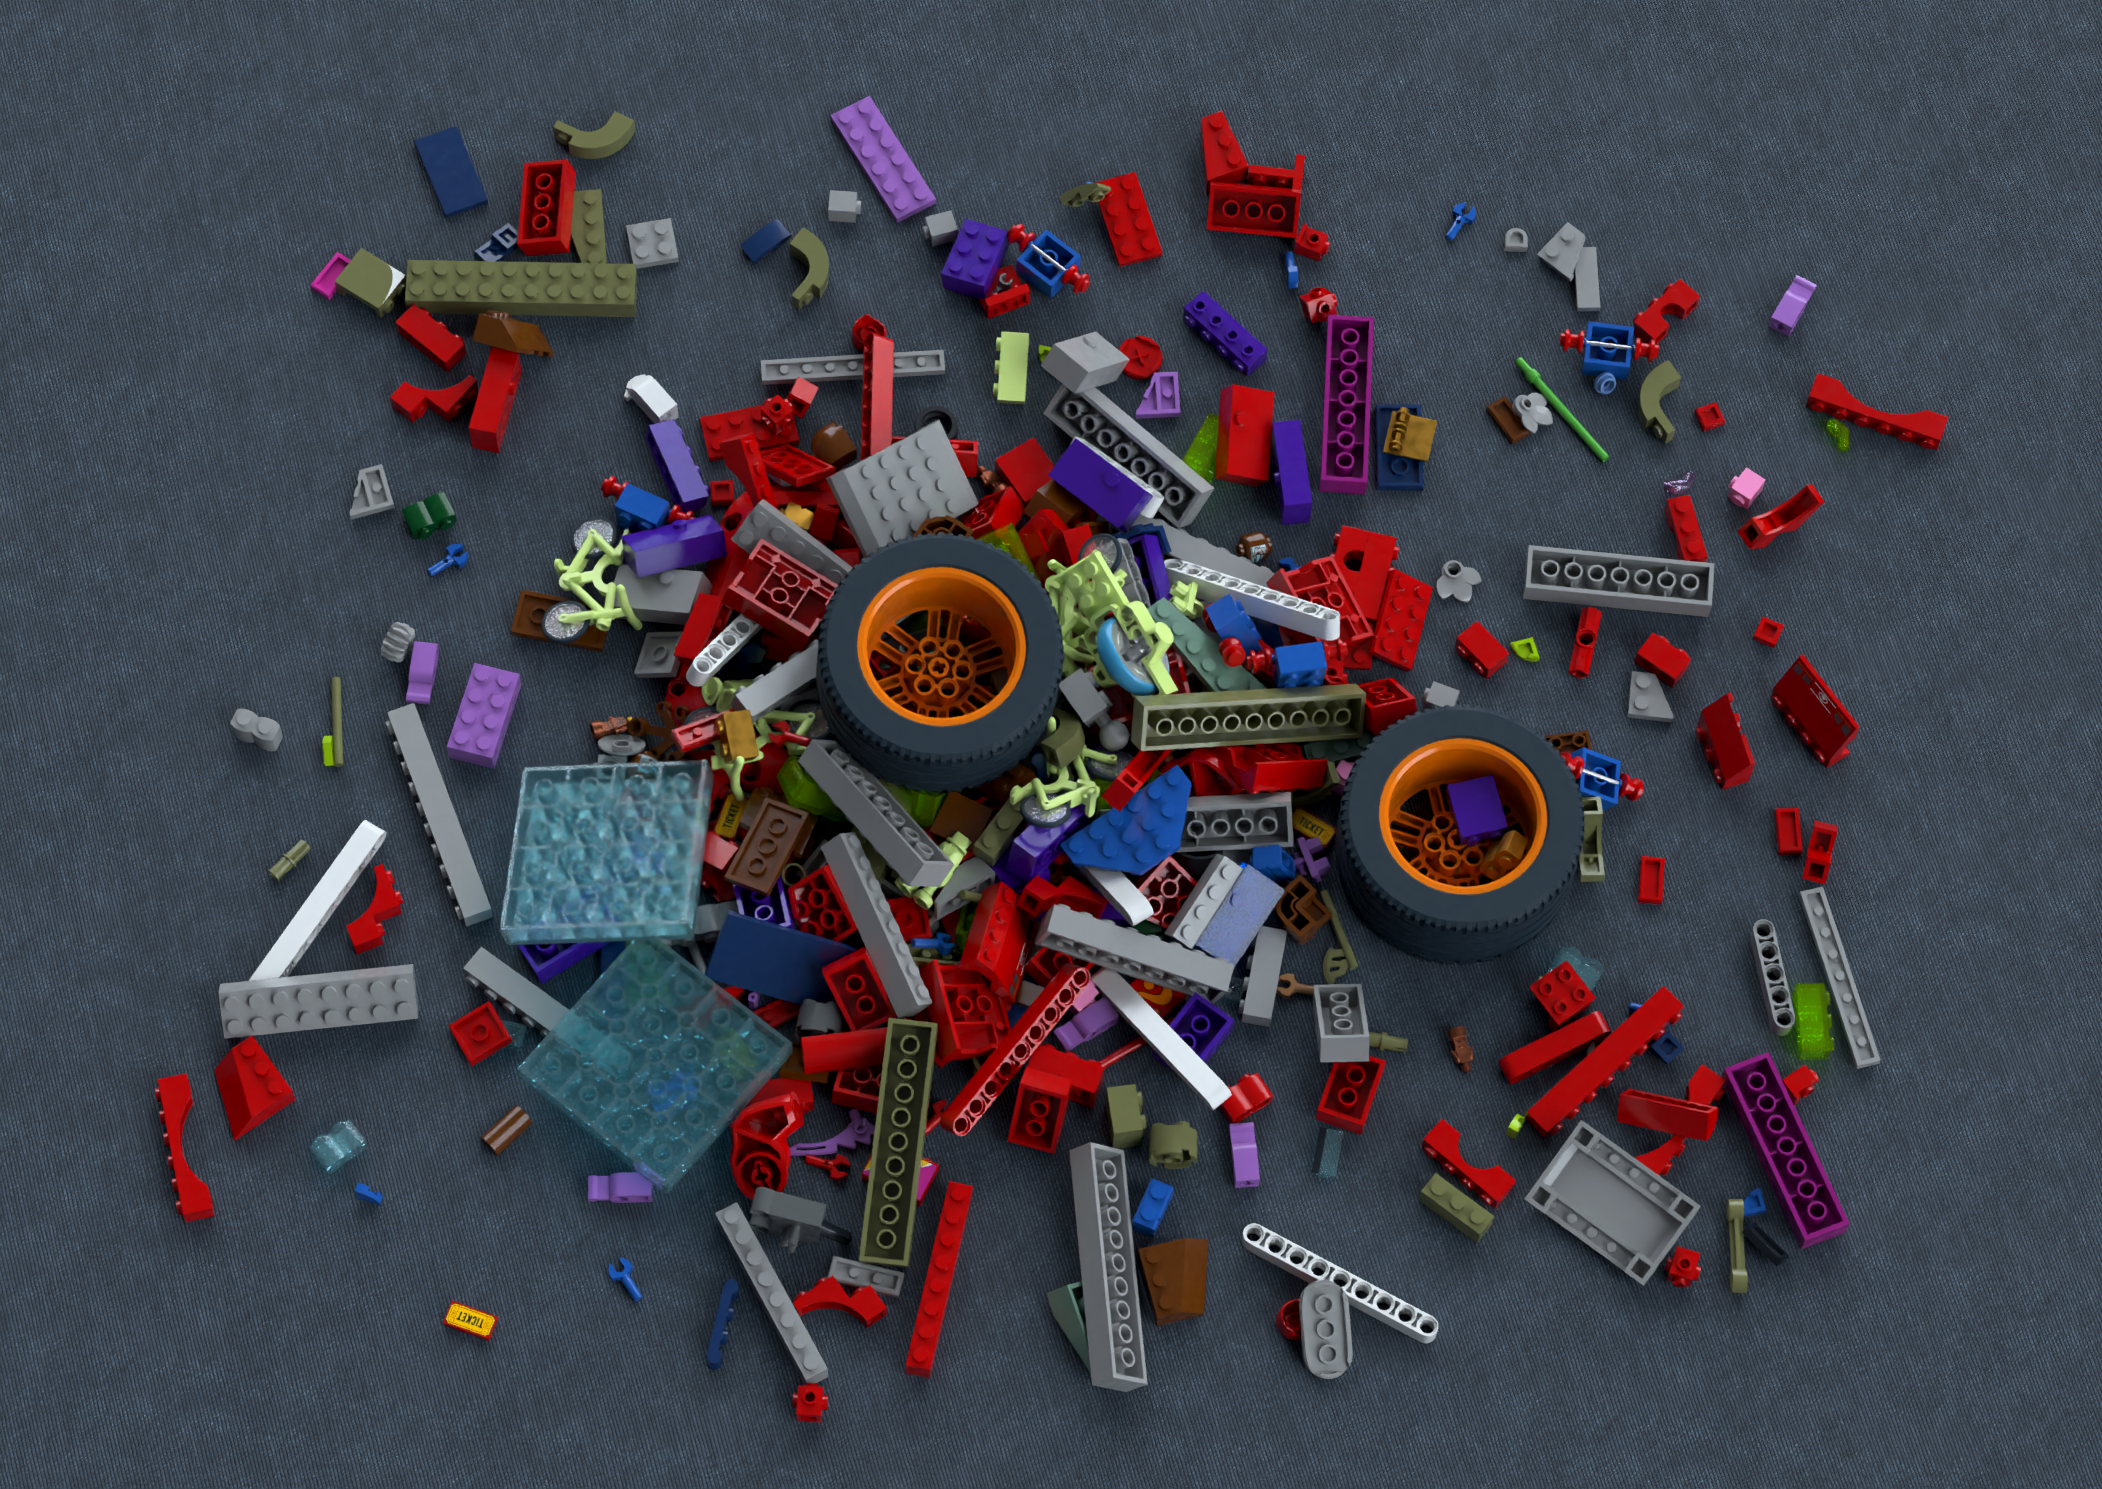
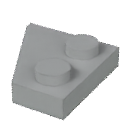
M1567 222L1537 254L1538 258L1571 282L1574 277L1575 265L1578 264L1580 258V250L1585 242V235Z
M382 464L359 470L358 484L354 491L352 509H350L351 520L393 509L394 503Z
M1632 671L1628 718L1663 722L1673 721V713L1656 674Z

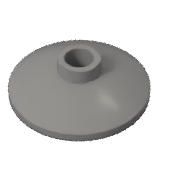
M612 734L602 737L598 741V747L608 754L627 756L628 758L630 755L642 752L645 749V742L639 737L628 734Z

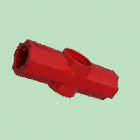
M1587 607L1582 608L1568 670V673L1576 678H1584L1589 675L1602 612L1597 608ZM1581 640H1586V641H1588L1590 644H1589V645H1584V644H1582L1580 641H1581Z

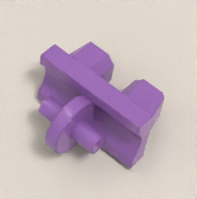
M1304 836L1298 838L1297 840L1304 857L1301 858L1299 852L1292 854L1295 862V871L1298 870L1300 875L1304 876L1307 874L1305 867L1308 866L1315 883L1322 881V875L1332 870L1326 857L1316 861L1313 859L1312 855L1324 851L1321 841L1318 837L1305 840Z

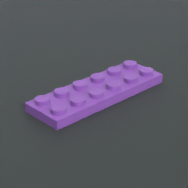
M870 96L830 115V120L896 223L936 204V198Z

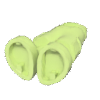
M711 677L702 686L703 698L710 706L716 704L718 712L727 711L733 708L730 704L734 698L733 694L742 686L747 688L752 685L754 679L728 680L722 683L719 678Z
M957 831L952 838L948 837L946 841L938 846L954 864L940 887L928 886L923 889H919L920 886L911 887L902 882L901 876L896 879V886L908 898L911 899L913 897L917 905L928 910L933 905V893L937 888H943L951 879L954 870L959 866L963 856L967 854L966 849L972 842Z

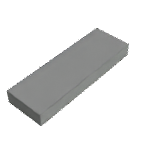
M1583 247L1579 253L1578 264L1575 265L1574 269L1577 311H1600L1596 247Z
M833 1256L827 1279L833 1275L839 1284L854 1288L862 1286L865 1288L871 1285L878 1294L899 1298L905 1273Z

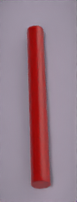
M1170 1017L1165 1022L1170 1025L1174 1019ZM1139 1036L1098 1062L1101 1066L1107 1068L1147 1042Z

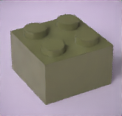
M1135 1084L1106 1088L1105 1105L1112 1147L1124 1148L1141 1145L1142 1137H1146L1145 1129L1147 1128L1145 1114H1142L1141 1106H1143L1141 1091H1136Z

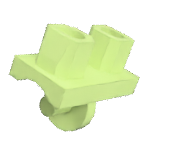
M1177 581L1170 588V594L1173 597L1169 602L1182 614L1189 616L1190 619L1202 616L1204 606L1198 599H1195L1198 584L1192 581L1186 586L1182 582Z

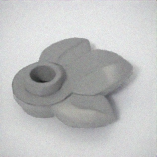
M1531 393L1528 396L1519 395L1515 398L1512 409L1517 416L1521 417V422L1528 431L1536 433L1538 424L1551 425L1553 423L1552 414L1545 407L1547 399L1543 395Z
M1451 560L1442 567V576L1437 581V592L1441 599L1453 595L1458 601L1469 602L1472 596L1471 585L1479 584L1482 580L1475 569L1464 567L1460 562ZM1454 570L1457 574L1451 575L1449 571Z

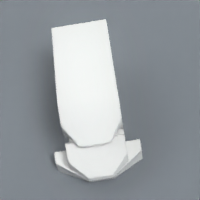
M643 374L635 376L628 381L624 399L627 402L633 399L654 424L678 418L677 403L652 376Z

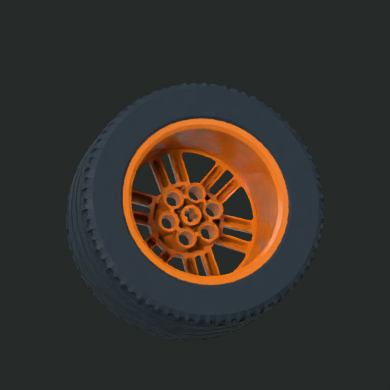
M927 533V535L917 534L913 538L908 536L906 539H898L894 544L890 542L886 546L878 548L877 552H871L860 561L859 565L856 564L846 574V579L841 580L829 600L820 627L816 666L817 692L821 709L829 729L832 731L833 736L838 738V743L844 748V751L847 754L850 753L851 758L859 763L862 768L865 766L869 773H873L879 779L881 777L884 778L887 783H893L898 787L902 785L905 786V789H913L917 792L926 790V793H941V791L952 793V791L961 792L965 788L970 790L973 787H980L984 782L988 784L992 780L1000 778L1002 773H1008L1018 765L1019 760L1022 762L1030 754L1033 746L1037 745L1047 728V723L1055 708L1063 670L1064 648L1059 617L1055 606H1052V600L1048 596L1046 589H1042L1041 582L1035 578V575L1032 572L1029 573L1028 568L1022 565L1017 558L1013 559L1010 553L1004 552L1000 547L998 549L993 547L994 544L985 543L981 539L977 541L974 540V537L969 536L968 538L961 534L953 536V533H938L937 535H932V533ZM927 610V637L921 639L920 642L896 625V621L906 615ZM941 610L950 611L946 638L939 637ZM967 615L981 623L989 630L991 636L963 648V645L958 641L962 616ZM885 633L906 649L907 652L903 654L880 639L881 635ZM999 648L1002 649L1003 654L978 663L973 661L974 658ZM928 649L935 652L932 654H927L923 650ZM872 651L878 652L879 655L900 667V673L876 681L869 666ZM947 653H955L957 656L951 657ZM914 665H918L920 667V670L914 672L911 671L909 668ZM1007 668V683L996 697L975 682L976 677ZM963 671L967 677H958L956 673ZM923 685L927 686L930 690L925 693L919 691L918 687ZM900 687L903 689L901 693L892 697L886 694ZM948 688L954 693L948 696L943 694L942 690ZM971 696L984 706L978 709L968 701V697ZM909 703L913 704L917 708V714L903 708V706ZM955 709L964 714L963 716L949 718V712ZM929 713H936V714H937V717H936V718L928 717V716H929Z
M1444 705V708L1436 706L1434 709L1429 710L1427 708L1421 713L1417 711L1413 715H1407L1402 721L1400 719L1397 720L1393 725H1389L1386 731L1382 730L1378 736L1374 737L1371 743L1361 752L1349 773L1343 789L1335 834V858L1341 885H1344L1343 891L1349 903H1353V909L1358 913L1361 920L1364 919L1365 925L1370 927L1375 934L1378 933L1383 941L1386 940L1391 946H1397L1398 950L1405 951L1408 955L1412 956L1414 954L1417 955V958H1424L1430 962L1435 960L1437 963L1442 964L1444 962L1449 965H1453V963H1458V965H1463L1464 963L1474 964L1476 961L1483 963L1487 960L1492 961L1497 956L1499 958L1504 957L1506 954L1513 953L1515 949L1519 950L1524 945L1529 944L1532 938L1535 939L1546 929L1547 924L1550 925L1560 911L1559 909L1563 906L1572 886L1582 851L1585 827L1584 806L1581 803L1582 796L1579 786L1575 784L1576 778L1572 774L1570 766H1566V760L1560 755L1558 749L1555 750L1553 744L1548 742L1544 735L1540 736L1535 728H1530L1529 724H1523L1520 722V719H1514L1507 713L1503 715L1501 711H1491V708L1487 707L1486 709H1480L1481 706L1470 707V705H1465V707H1460V705L1451 707ZM1493 775L1502 808L1508 806L1511 809V812L1505 816L1508 829L1519 823L1524 837L1528 839L1525 855H1522L1520 863L1512 872L1506 870L1503 877L1494 880V882L1480 885L1478 879L1482 876L1487 877L1480 871V867L1487 849L1493 841H1490V839L1483 840L1484 843L1474 846H1467V844L1461 846L1460 844L1459 846L1454 845L1455 841L1459 842L1451 812H1447L1444 808L1439 786ZM1423 789H1427L1434 816L1431 821H1427L1401 811L1400 807L1411 796ZM1393 823L1420 835L1414 836L1391 829L1390 824ZM1442 826H1443V827H1447V828H1446V829H1439L1438 827H1442ZM1430 844H1436L1439 847V849L1433 850L1430 849L1428 846ZM1396 845L1417 851L1419 856L1408 863ZM1474 858L1478 861V863L1471 864L1467 861V859ZM1451 861L1455 866L1447 867L1443 862ZM1424 869L1427 874L1423 875L1419 871Z

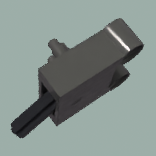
M765 1187L756 1188L750 1209L752 1215L749 1225L755 1231L781 1236L780 1246L783 1248L787 1247L788 1253H794L798 1241L818 1246L821 1235L843 1245H848L852 1240L851 1232L825 1221L827 1204L776 1192Z

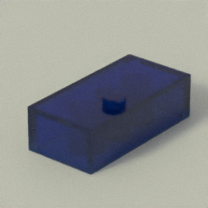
M1241 861L1238 865L1243 868V871L1194 944L1195 947L1211 958L1220 957L1226 959L1234 967L1286 891L1255 868Z

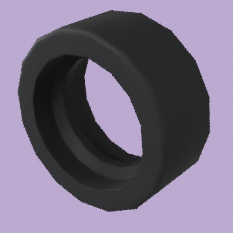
M930 406L918 414L915 420V432L923 428L924 423L928 420L942 419L950 426V432L947 435L948 439H957L958 420L955 414L948 408Z
M1223 850L1178 852V864L1189 875L1202 876L1215 855H1223Z

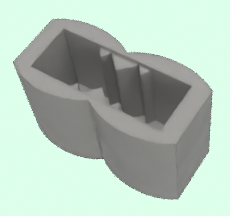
M237 709L230 722L236 738L247 743L255 742L258 747L267 751H276L283 738L280 725L276 721L266 717H258L254 712L247 709Z

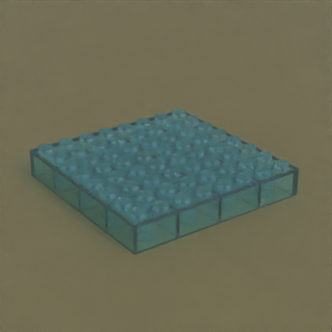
M708 760L525 767L523 769L500 924V932L507 945L694 939L714 774Z
M644 928L522 1062L517 1070L519 1079L665 1195H668L739 1115L743 1108L747 1106L793 1054V1046L783 1035Z

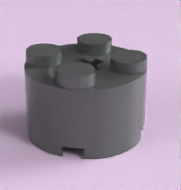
M804 999L798 1013L794 1032L795 1038L801 1041V1037L844 1033L846 1019L838 1003L828 1001L824 1004L817 1003L812 999Z

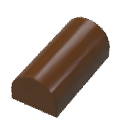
M515 1105L480 1137V1140L498 1156L532 1125V1120L522 1108Z

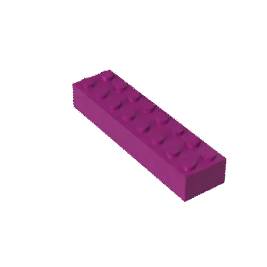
M1328 315L1319 492L1366 494L1374 317Z
M1769 1052L1725 1068L1721 1076L1726 1080L1724 1086L1800 1248L1804 1249L1845 1233L1849 1226V1221Z

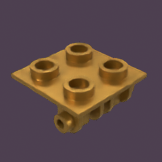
M1401 407L1397 412L1392 411L1383 452L1428 462L1437 421L1410 415L1409 409Z

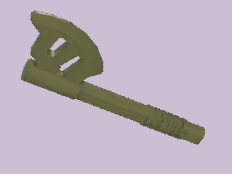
M1324 890L1320 892V896L1324 906L1332 913L1330 920L1341 945V949L1329 948L1323 961V974L1326 982L1334 984L1335 978L1345 975L1348 968L1350 970L1358 968V963L1348 943L1328 891ZM1345 957L1341 961H1332V958ZM1340 967L1339 970L1330 972V968Z

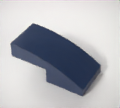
M776 219L754 233L740 247L757 264L772 249L776 251L792 235Z
M507 223L492 234L490 241L474 251V257L478 261H503L518 246V231Z
M1669 1031L1665 1032L1657 1041L1652 1039L1647 1044L1649 1046L1648 1050L1666 1065L1685 1049Z

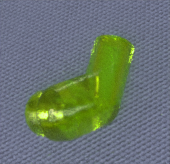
M1830 419L1826 427L1829 433L1838 439V450L1848 451V428L1840 421Z

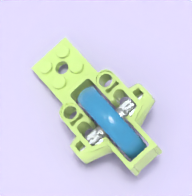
M1100 552L1093 553L1064 574L1062 578L1091 625L1084 633V642L1097 663L1093 669V676L1096 682L1103 688L1120 685L1123 689L1130 692L1133 698L1134 696L1153 695L1158 691L1157 695L1177 692L1178 689L1169 675L1170 668L1166 651L1173 643V633L1166 624L1162 622L1155 623L1142 602L1128 601ZM1090 578L1096 583L1095 590L1089 586ZM1110 612L1114 613L1115 616L1104 621V617Z

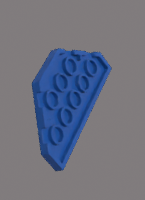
M1176 765L1136 792L1120 812L1115 808L1111 809L1062 842L1060 848L1074 866L1096 867L1099 870L1130 872L1133 875H1143L1181 847L1182 833L1192 787L1190 780L1180 767Z

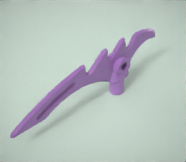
M853 1109L849 1111L852 1122L840 1134L819 1143H799L789 1147L791 1155L806 1156L809 1154L815 1156L832 1154L837 1152V1145L855 1149V1141L870 1145L871 1135H874L875 1125L871 1124L866 1118L861 1119L858 1109ZM826 1147L825 1149L818 1150H796L797 1148Z

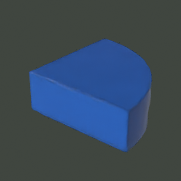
M357 1183L355 1189L357 1199L381 1205L383 1196L380 1192L368 1191L369 1186Z
M1760 1188L1753 1190L1744 1200V1218L1766 1213L1767 1210Z

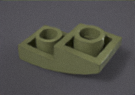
M1098 183L1084 184L1059 196V199L1063 205L1079 207L1084 204L1085 200L1091 202L1101 201L1111 191L1110 186Z

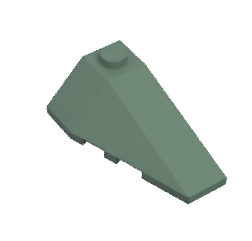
M1082 1281L1046 1294L1055 1319L1091 1373Z

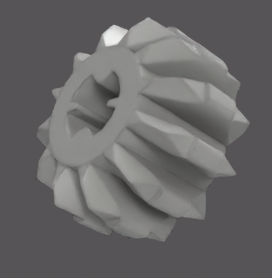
M393 623L383 640L381 655L392 662H402L413 644L415 630L405 623Z

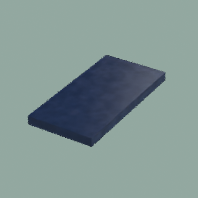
M727 910L705 971V978L800 1005L803 1004L804 999H812L817 1003L824 1004L828 1001L837 1002L822 974V967L861 948Z

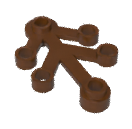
M660 701L656 705V712L658 715H661L667 728L650 725L644 718H633L628 725L629 733L632 736L643 737L646 734L666 738L656 748L649 750L654 755L657 752L656 759L659 762L664 759V753L676 744L671 736V730L678 727L671 715L672 706L667 701ZM679 705L674 710V716L684 726V722L690 714V709L687 706ZM678 748L675 752H670L667 755V764L669 766H680L683 757L688 752H699L702 749L694 748L681 753Z

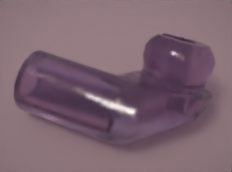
M1686 471L1681 480H1667L1663 488L1666 492L1673 495L1685 494L1696 479V475L1691 471Z

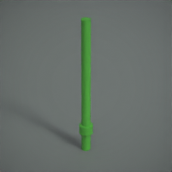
M1522 357L1518 358L1515 364L1525 374V379L1531 385L1534 384L1602 462L1608 460L1609 455L1541 380V375L1535 368L1532 369Z

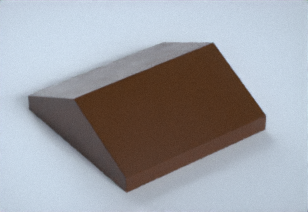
M1052 479L1035 492L1024 509L1023 514L1031 519L1040 509H1053L1070 528L1088 508V505Z

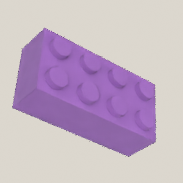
M474 663L447 744L449 758L495 768L521 688L520 674Z

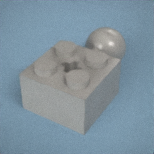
M1080 668L1060 682L1059 688L1090 730L1096 725L1100 727L1099 740L1104 748L1110 751L1123 749L1129 741L1127 727L1119 721L1111 720L1109 716L1113 712L1110 707L1113 704L1102 690L1100 692L1097 691L1099 684L1089 671L1084 673Z

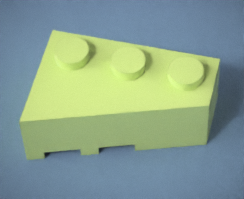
M1001 332V338L997 337L996 351H1000V360H995V374H999L998 383H994L993 397H997V403L1025 405L1029 333Z

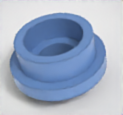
M1610 372L1601 373L1594 382V389L1598 393L1609 394L1616 387L1615 377Z

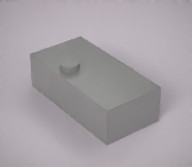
M1092 332L1055 343L1042 362L1041 367L1076 394L1116 381L1130 359L1100 334Z
M621 564L614 581L616 586L621 584L625 587L629 604L640 621L685 625L688 621L699 593L710 595L713 587L703 572L672 569L638 578L628 565ZM615 593L614 609L621 608L617 593Z
M1313 985V1014L1320 1062L1369 1061V1030L1362 985Z

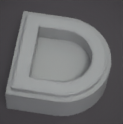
M1519 228L1508 230L1504 239V251L1527 252L1528 238L1525 231Z

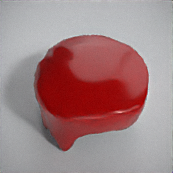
M865 314L855 321L851 331V342L855 348L864 352V343L868 334L875 333L886 337V327L877 319L870 317L869 314Z
M1299 1299L1286 1302L1279 1309L1275 1319L1279 1332L1291 1340H1301Z

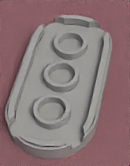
M1329 1280L1314 1281L1306 1286L1299 1298L1303 1360L1307 1369L1315 1376L1333 1379L1342 1375L1352 1362L1353 1350L1349 1302L1344 1290L1336 1283Z

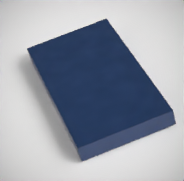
M457 126L414 140L416 149L446 218L488 204V198Z
M1375 404L1377 491H1423V461L1383 452L1392 411L1397 412L1401 407L1409 409L1410 415L1422 417L1421 404Z

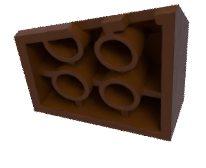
M487 310L486 313L479 314L472 341L517 353L553 357L554 352L538 325L510 318V313L500 310Z
M756 786L738 826L749 831L766 797L809 813L810 819L793 849L795 851L794 856L801 859L815 835L823 811L811 803L804 804L798 802L793 796L775 793L770 787Z
M1183 1238L1138 1249V1262L1156 1326L1204 1315L1208 1239Z

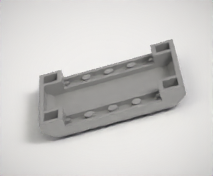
M940 420L932 422L908 437L826 478L863 558H866L871 552H877L878 548L884 547L890 542L894 544L898 539H906L908 536L913 537L921 524L928 518L931 519L936 516L946 517V515L955 518L979 504Z
M1582 1120L1525 1197L1526 1201L1548 1215L1643 1286H1645L1701 1208L1694 1200Z

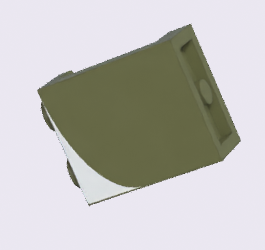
M363 248L357 252L334 281L336 291L343 296L346 293L350 294L376 310L377 316L380 318L385 313L388 314L393 309L396 299L399 296H403L406 292V275Z

